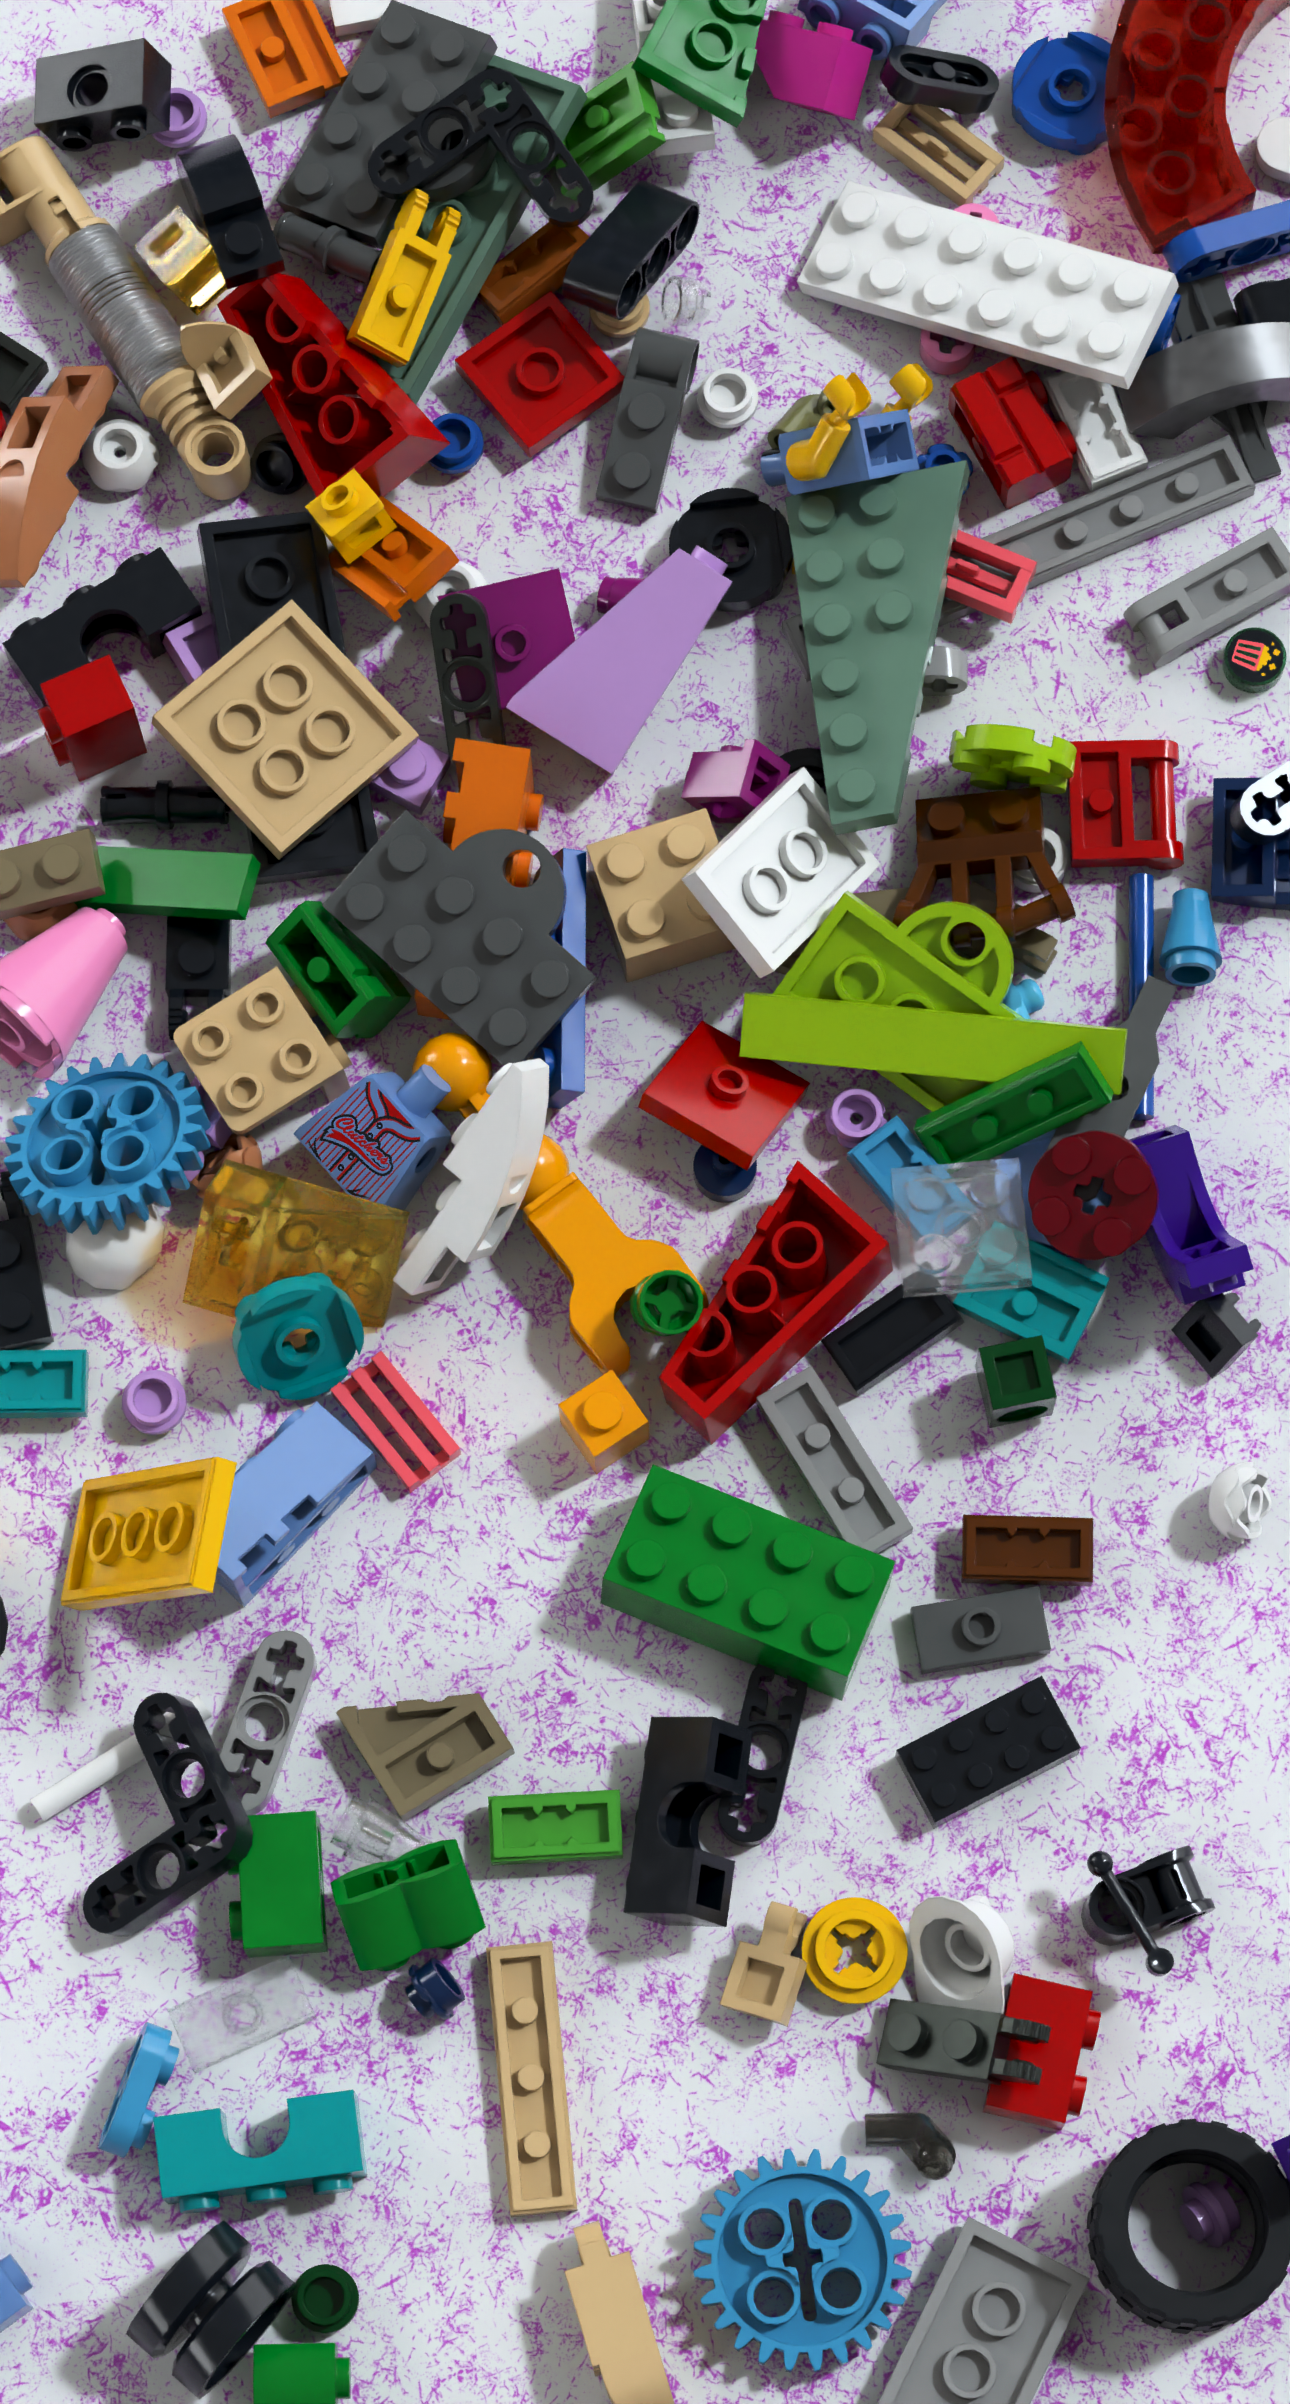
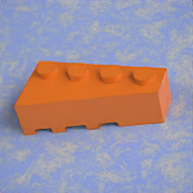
M455 738L452 761L456 765L459 790L458 793L447 791L443 813V818H445L443 843L448 844V847L454 850L466 839L487 830L509 829L527 834L528 830L538 832L543 813L544 794H537L534 790L531 749ZM517 853L509 859L505 873L511 885L519 888L529 886L533 866L532 853ZM415 988L414 997L418 1015L451 1020Z

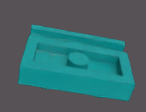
M994 1222L953 1302V1306L957 1311L1016 1340L1042 1335L1047 1355L1068 1365L1103 1292H1105L1109 1284L1110 1278Z

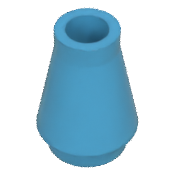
M1185 888L1176 891L1172 895V910L1159 964L1165 969L1166 979L1173 984L1187 987L1208 984L1215 979L1216 969L1222 964V956L1210 910V895L1201 889Z

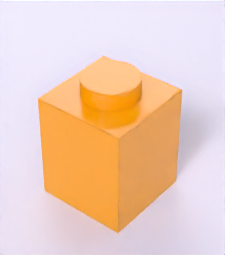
M612 1369L558 1404L560 1423L596 1474L650 1439L649 1421Z

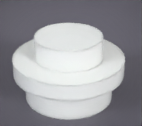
M721 368L710 373L701 382L697 394L698 408L704 419L714 426L720 428L739 427L748 422L755 414L758 407V390L754 381L744 372L735 368Z

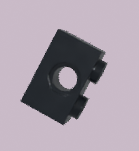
M145 38L36 59L34 125L61 150L72 152L86 151L94 144L115 140L139 141L144 139L147 134L169 131L172 65Z

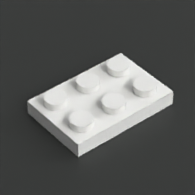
M802 767L790 774L681 880L758 977L762 978L774 972L824 922L844 892L849 891L853 893L881 864L856 832L835 836L831 826L827 795L805 767Z

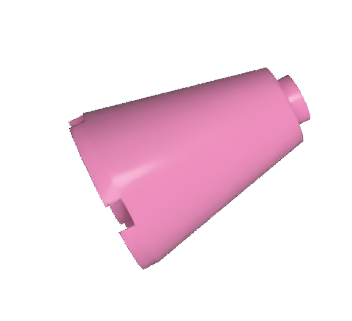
M82 907L0 959V1057L5 1062L17 1068L25 1060L38 1067L31 1076L39 1079L52 1077L62 1066L128 950L127 942L124 938L126 935L125 927L110 911L103 908L94 910L89 907Z

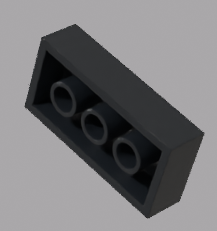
M1040 1676L897 1749L895 1757L933 1829L1077 1756L1081 1747L1045 1680Z

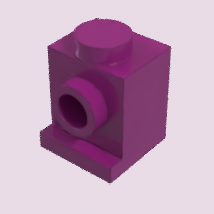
M745 739L743 748L725 745L721 747L720 751L693 752L681 798L697 810L706 808L710 819L717 824L740 823L788 777L791 765L756 739Z

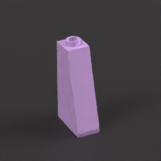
M697 545L691 555L680 548L677 549L512 696L506 708L604 770L614 774L732 585V581L723 576L728 564Z

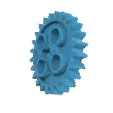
M117 1053L111 1067L103 1068L99 1059L94 1057L91 1059L89 1072L82 1075L76 1068L70 1066L67 1068L68 1082L60 1085L48 1079L45 1085L50 1094L45 1099L38 1097L27 1098L26 1101L33 1113L32 1115H21L13 1118L19 1134L6 1137L5 1139L11 1155L4 1158V1163L11 1174L9 1180L19 1199L23 1200L31 1215L40 1213L45 1224L49 1227L62 1220L68 1233H73L83 1221H86L92 1235H96L101 1230L104 1221L112 1219L118 1231L124 1230L126 1215L133 1212L144 1222L149 1220V1204L155 1201L159 1205L168 1208L172 1205L167 1194L171 1187L181 1190H188L190 1188L184 1171L202 1170L204 1165L198 1152L209 1149L211 1145L205 1133L211 1127V1123L204 1110L206 1107L196 1086H191L184 1071L174 1074L169 1062L163 1060L153 1068L147 1054H142L132 1066H128L123 1053Z
M785 2149L782 2169L774 2171L764 2156H760L757 2160L759 2178L752 2181L746 2174L737 2169L733 2176L740 2192L735 2197L718 2189L714 2193V2198L724 2210L722 2216L702 2214L700 2222L715 2233L713 2239L694 2242L695 2251L711 2257V2264L694 2270V2279L713 2281L715 2286L714 2289L707 2292L700 2299L702 2307L722 2304L725 2311L717 2319L714 2328L717 2331H721L736 2324L740 2332L734 2344L735 2350L740 2351L752 2340L760 2343L758 2364L764 2365L776 2350L783 2352L786 2372H792L798 2354H807L813 2371L820 2372L823 2352L831 2350L834 2357L843 2366L848 2363L846 2343L853 2340L859 2347L869 2351L872 2348V2343L866 2328L870 2324L884 2331H889L891 2328V2322L880 2310L883 2304L902 2307L905 2302V2298L890 2288L892 2281L910 2279L912 2271L906 2267L894 2264L895 2256L902 2255L911 2250L910 2241L892 2239L890 2232L904 2222L903 2214H892L883 2217L880 2209L890 2197V2192L886 2189L869 2197L864 2192L870 2177V2172L867 2169L858 2174L852 2181L845 2178L846 2157L840 2156L831 2170L828 2171L821 2169L819 2149H813L806 2167H798L791 2149ZM792 2200H798L802 2206L808 2252L810 2254H820L822 2262L812 2265L810 2275L816 2308V2318L813 2321H807L803 2316L799 2276L796 2267H785L783 2263L784 2258H789L793 2255L794 2249L788 2208L789 2202ZM836 2204L847 2212L850 2219V2229L842 2238L827 2240L816 2233L812 2225V2216L820 2206ZM759 2213H769L777 2217L784 2229L782 2240L775 2247L769 2249H760L753 2246L748 2241L744 2232L750 2218ZM846 2272L852 2275L858 2282L860 2296L852 2306L835 2308L825 2301L821 2292V2284L829 2274ZM770 2280L785 2284L791 2290L793 2296L791 2309L785 2315L777 2318L762 2314L754 2303V2294L757 2288L762 2283Z

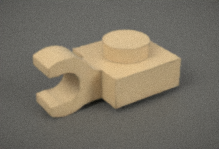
M774 1901L770 1903L758 1946L739 1941L720 2005L733 2011L788 2027L808 1964L801 1958L791 1956L792 1951L797 1947L803 1936L808 1917L806 1914L799 1913L797 1908Z

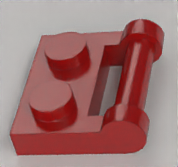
M1171 740L1069 741L1077 749L1074 774L1067 782L1071 868L1147 866L1155 870H1171L1181 867L1184 864L1183 844L1177 841L1173 770L1174 767L1179 765L1178 743ZM1131 766H1143L1149 770L1152 840L1134 839Z

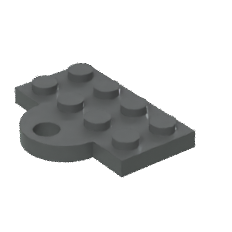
M391 0L276 201L283 211L295 213L300 218L325 228L332 225L348 230L351 238L383 250L390 231L394 229L395 220L405 199L392 200L382 196L374 188L368 173V161L372 151L380 143L461 85L484 71L498 48L491 35ZM465 100L458 105L468 115L474 132L484 128L477 118V115L487 109L484 103L472 112L468 101ZM441 118L435 121L428 132L430 143L440 150L453 149L456 145L460 144L463 138L462 126L451 118ZM414 136L407 141L413 146L415 153L404 161L398 162L392 155L384 160L386 172L380 177L382 180L386 181L394 177L400 184L406 182L409 179L406 171L407 166L419 157L422 159L424 168H428L435 163L424 153L418 136ZM489 140L472 152L466 159L455 164L420 190L428 194V197H430L429 202L445 201L465 193L475 186L487 173L494 161L497 149Z
M405 809L322 905L502 1065L527 1061L598 979L551 937L559 926L566 907L567 890L565 878L560 865L552 853L539 841L519 831L509 829L487 830L471 836L454 850H451ZM528 852L538 858L541 866L540 875L528 887H515L506 878V865L515 854Z

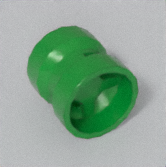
M664 1270L644 1277L635 1286L630 1297V1312L634 1322L644 1332L653 1336L667 1337L689 1330L699 1320L703 1310V1295L699 1285L690 1275L679 1270Z

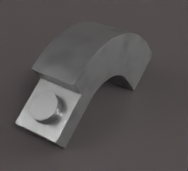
M1290 322L1246 324L1209 332L1179 342L1144 359L1129 390L1118 387L1130 434L1175 439L1205 418L1238 405L1259 401L1290 402Z

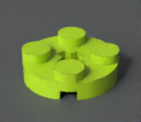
M975 724L966 727L965 737L957 729L952 733L949 760L953 768L970 772L969 783L978 788L1004 790L1007 787V781L1027 783L1029 788L1040 787L1041 793L1063 794L1066 792L1068 779L1073 777L1077 749L1069 741L1054 735L1051 747L1038 744L1034 741L1035 730L998 724Z

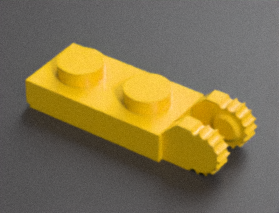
M414 188L407 195L401 206V210L394 223V229L389 233L346 338L347 341L397 368L405 366L410 360L452 255L448 252L457 233L456 230L459 227L462 216L461 212L446 206L436 217L427 241L416 236L430 198L427 193L418 188Z

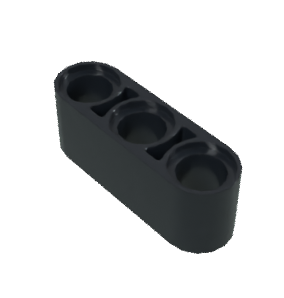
M639 181L571 259L562 286L564 297L617 320H623L690 242L699 219L700 206L698 202L647 181Z

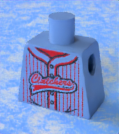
M423 1064L407 1082L394 1072L370 1074L301 1125L293 1134L371 1221L397 1218L405 1211L450 1142V1131L435 1116L432 1110L451 1091V1087L431 1066Z

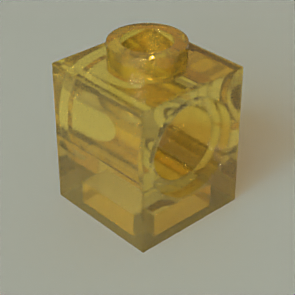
M178 205L133 246L161 282L197 316L226 290L206 232Z

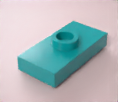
M0 1350V1418L88 1417L89 1354L87 1350Z

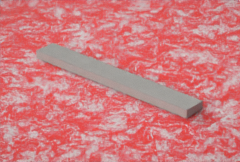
M1230 435L981 539L1037 562L1036 573L1026 588L1028 590L1253 496L1256 486ZM952 550L950 552V557L960 558L978 565L980 569L1011 582H1014L1016 578L1012 574ZM946 573L947 575H949V576H951V577H954V578H956V579H958V580H961V581H963V582H966V583H968V584H971V585H973V586H976V587H978V588H980V589H983V590H985V591H988V592H990V593H993V594H995V595H998V596H1000V597L1006 599L1005 596H1002V595H1000V594H998V593H995V592H993V591H990V590H988V589H985V588H983V587H980V586H978V585H976V584H973V583H971V582H968V581H966V580H963V579H961V578H958V577H956V576H954V575H951V574H949V573ZM944 597L938 627L978 610ZM798 614L782 621V631L808 682L811 679L802 616Z

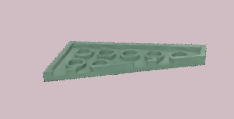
M493 55L485 70L500 68L510 72L520 82L563 143L587 100V95L582 87L573 82ZM492 85L486 86L483 89L486 99L484 104L487 108L494 106L500 113L508 108L506 96L511 90L506 87L503 90L497 91ZM527 132L520 135L513 146L515 157L527 165L541 162L549 150L547 140L536 132ZM498 151L487 173L470 190L455 198L440 202H429L426 212L416 236L427 241L429 233L433 228L436 217L443 211V208L445 209L446 206H450L461 212L462 216L459 227L456 230L457 233L448 252L452 255L409 362L405 366L397 368L370 353L416 405L531 200L527 191ZM544 175L539 178L532 179V182L536 187L539 186Z
M967 460L785 497L830 820L835 836L897 824L911 760L910 745L916 717L920 716L924 697L922 687L927 665L930 666L948 581L946 574L952 542H956L960 523L958 517L962 494L963 491L966 492L970 475Z

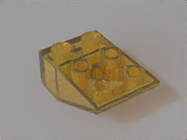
M226 1159L205 1190L183 1303L235 1318L237 1304L244 1297L255 1294L278 1280L318 1272L330 1277L335 1286L346 1292L356 1308L363 1327L383 1328L386 1323L395 1283L392 1279L397 1274L410 1212Z

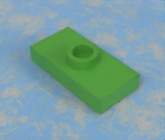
M620 1789L488 1796L492 1866L623 1859Z

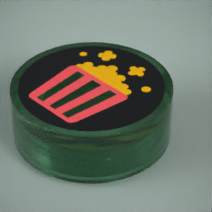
M1257 627L1243 629L1234 634L1226 645L1222 661L1224 674L1235 688L1243 692H1265L1274 687L1281 679L1286 664V650L1282 641L1269 630Z

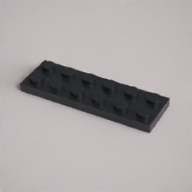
M308 511L200 523L198 525L197 536L218 660L291 599L346 656L326 536ZM369 784L280 860L246 825L250 852L261 863L256 885L349 874L378 841Z

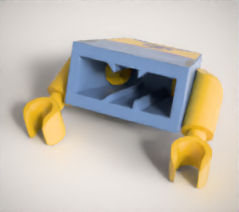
M918 363L907 364L889 382L901 398L895 404L887 402L880 414L854 418L869 407L871 395L855 372L851 373L847 379L843 375L835 376L823 390V393L835 410L832 413H824L815 427L779 434V448L766 450L761 456V472L765 482L771 487L786 484L787 490L792 496L920 470L910 423L912 417L909 415V412L930 396L933 391L932 379Z

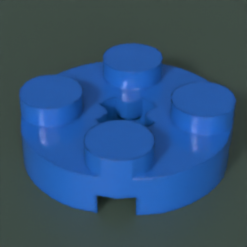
M1068 32L1067 38H1056L1049 42V36L1030 45L1016 64L1011 87L1012 116L1022 126L1024 131L1039 143L1054 149L1067 150L1074 155H1086L1091 153L1098 144L1110 139L1126 120L1132 97V85L1126 72V63L1121 53L1113 45L1096 35L1086 32ZM1074 81L1083 85L1081 95L1084 98L1079 101H1066L1062 99L1061 92L1056 89L1059 84L1069 87Z

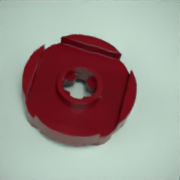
M1089 1130L1061 1139L1041 1156L1031 1175L1028 1201L1034 1226L1053 1247L1075 1258L1099 1260L1122 1254L1144 1237L1157 1213L1159 1188L1152 1166L1145 1159L1144 1154L1137 1145L1125 1137L1112 1132ZM1093 1177H1099L1104 1180L1103 1191L1112 1195L1111 1203L1109 1206L1098 1205L1094 1213H1089L1082 1209L1084 1200L1076 1196V1188L1078 1184L1088 1186Z

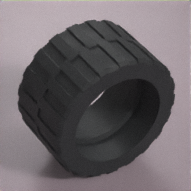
M1181 2119L1178 2123L1169 2125L1163 2123L1150 2128L1145 2135L1140 2138L1135 2137L1124 2146L1107 2167L1092 2195L1093 2203L1088 2212L1086 2229H1089L1090 2242L1088 2249L1091 2261L1094 2260L1099 2272L1097 2276L1105 2290L1108 2288L1117 2299L1116 2303L1127 2313L1129 2311L1142 2319L1141 2322L1154 2328L1159 2326L1172 2330L1171 2333L1188 2334L1191 2331L1212 2332L1228 2324H1234L1267 2301L1272 2292L1281 2285L1288 2273L1286 2271L1290 2262V2183L1288 2178H1285L1279 2169V2162L1269 2151L1263 2150L1255 2142L1256 2139L1243 2131L1240 2133L1228 2128V2124L1213 2120L1211 2123L1199 2122L1196 2119ZM1198 2163L1218 2169L1238 2184L1251 2205L1255 2220V2240L1250 2257L1242 2270L1232 2280L1217 2288L1190 2292L1169 2287L1151 2276L1141 2265L1133 2251L1128 2232L1129 2211L1133 2198L1140 2186L1150 2176L1171 2165Z

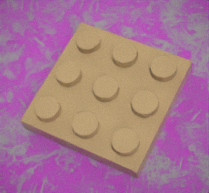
M292 599L153 715L151 722L278 860L416 744L419 734Z

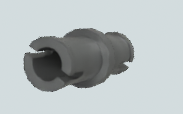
M290 211L284 213L278 219L273 230L280 250L289 251L312 261L317 271L331 276L340 273L367 286L382 253V250L374 249L351 239L348 230L335 225L325 228L300 218Z

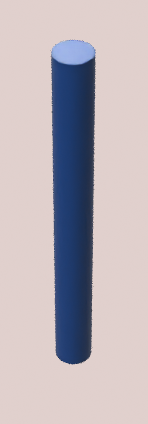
M1137 873L1129 876V1014L1148 975L1154 977V876L1146 873ZM1154 1076L1134 1115L1133 1120L1148 1121L1154 1118Z

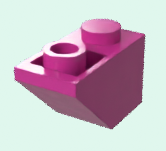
M770 10L768 20H762L760 23L755 49H757V63L773 97L807 110L854 121L873 49L852 42L854 33L852 29L819 21L816 32L802 29L805 19Z

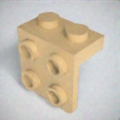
M277 966L182 1024L175 1030L173 1035L174 1042L229 1129L235 1134L241 1135L249 1132L318 1088L322 1090L329 1102L350 1089L344 1069L352 1065L347 1053L332 1033L323 1038L312 1021V1018L318 1015L296 984L290 987Z

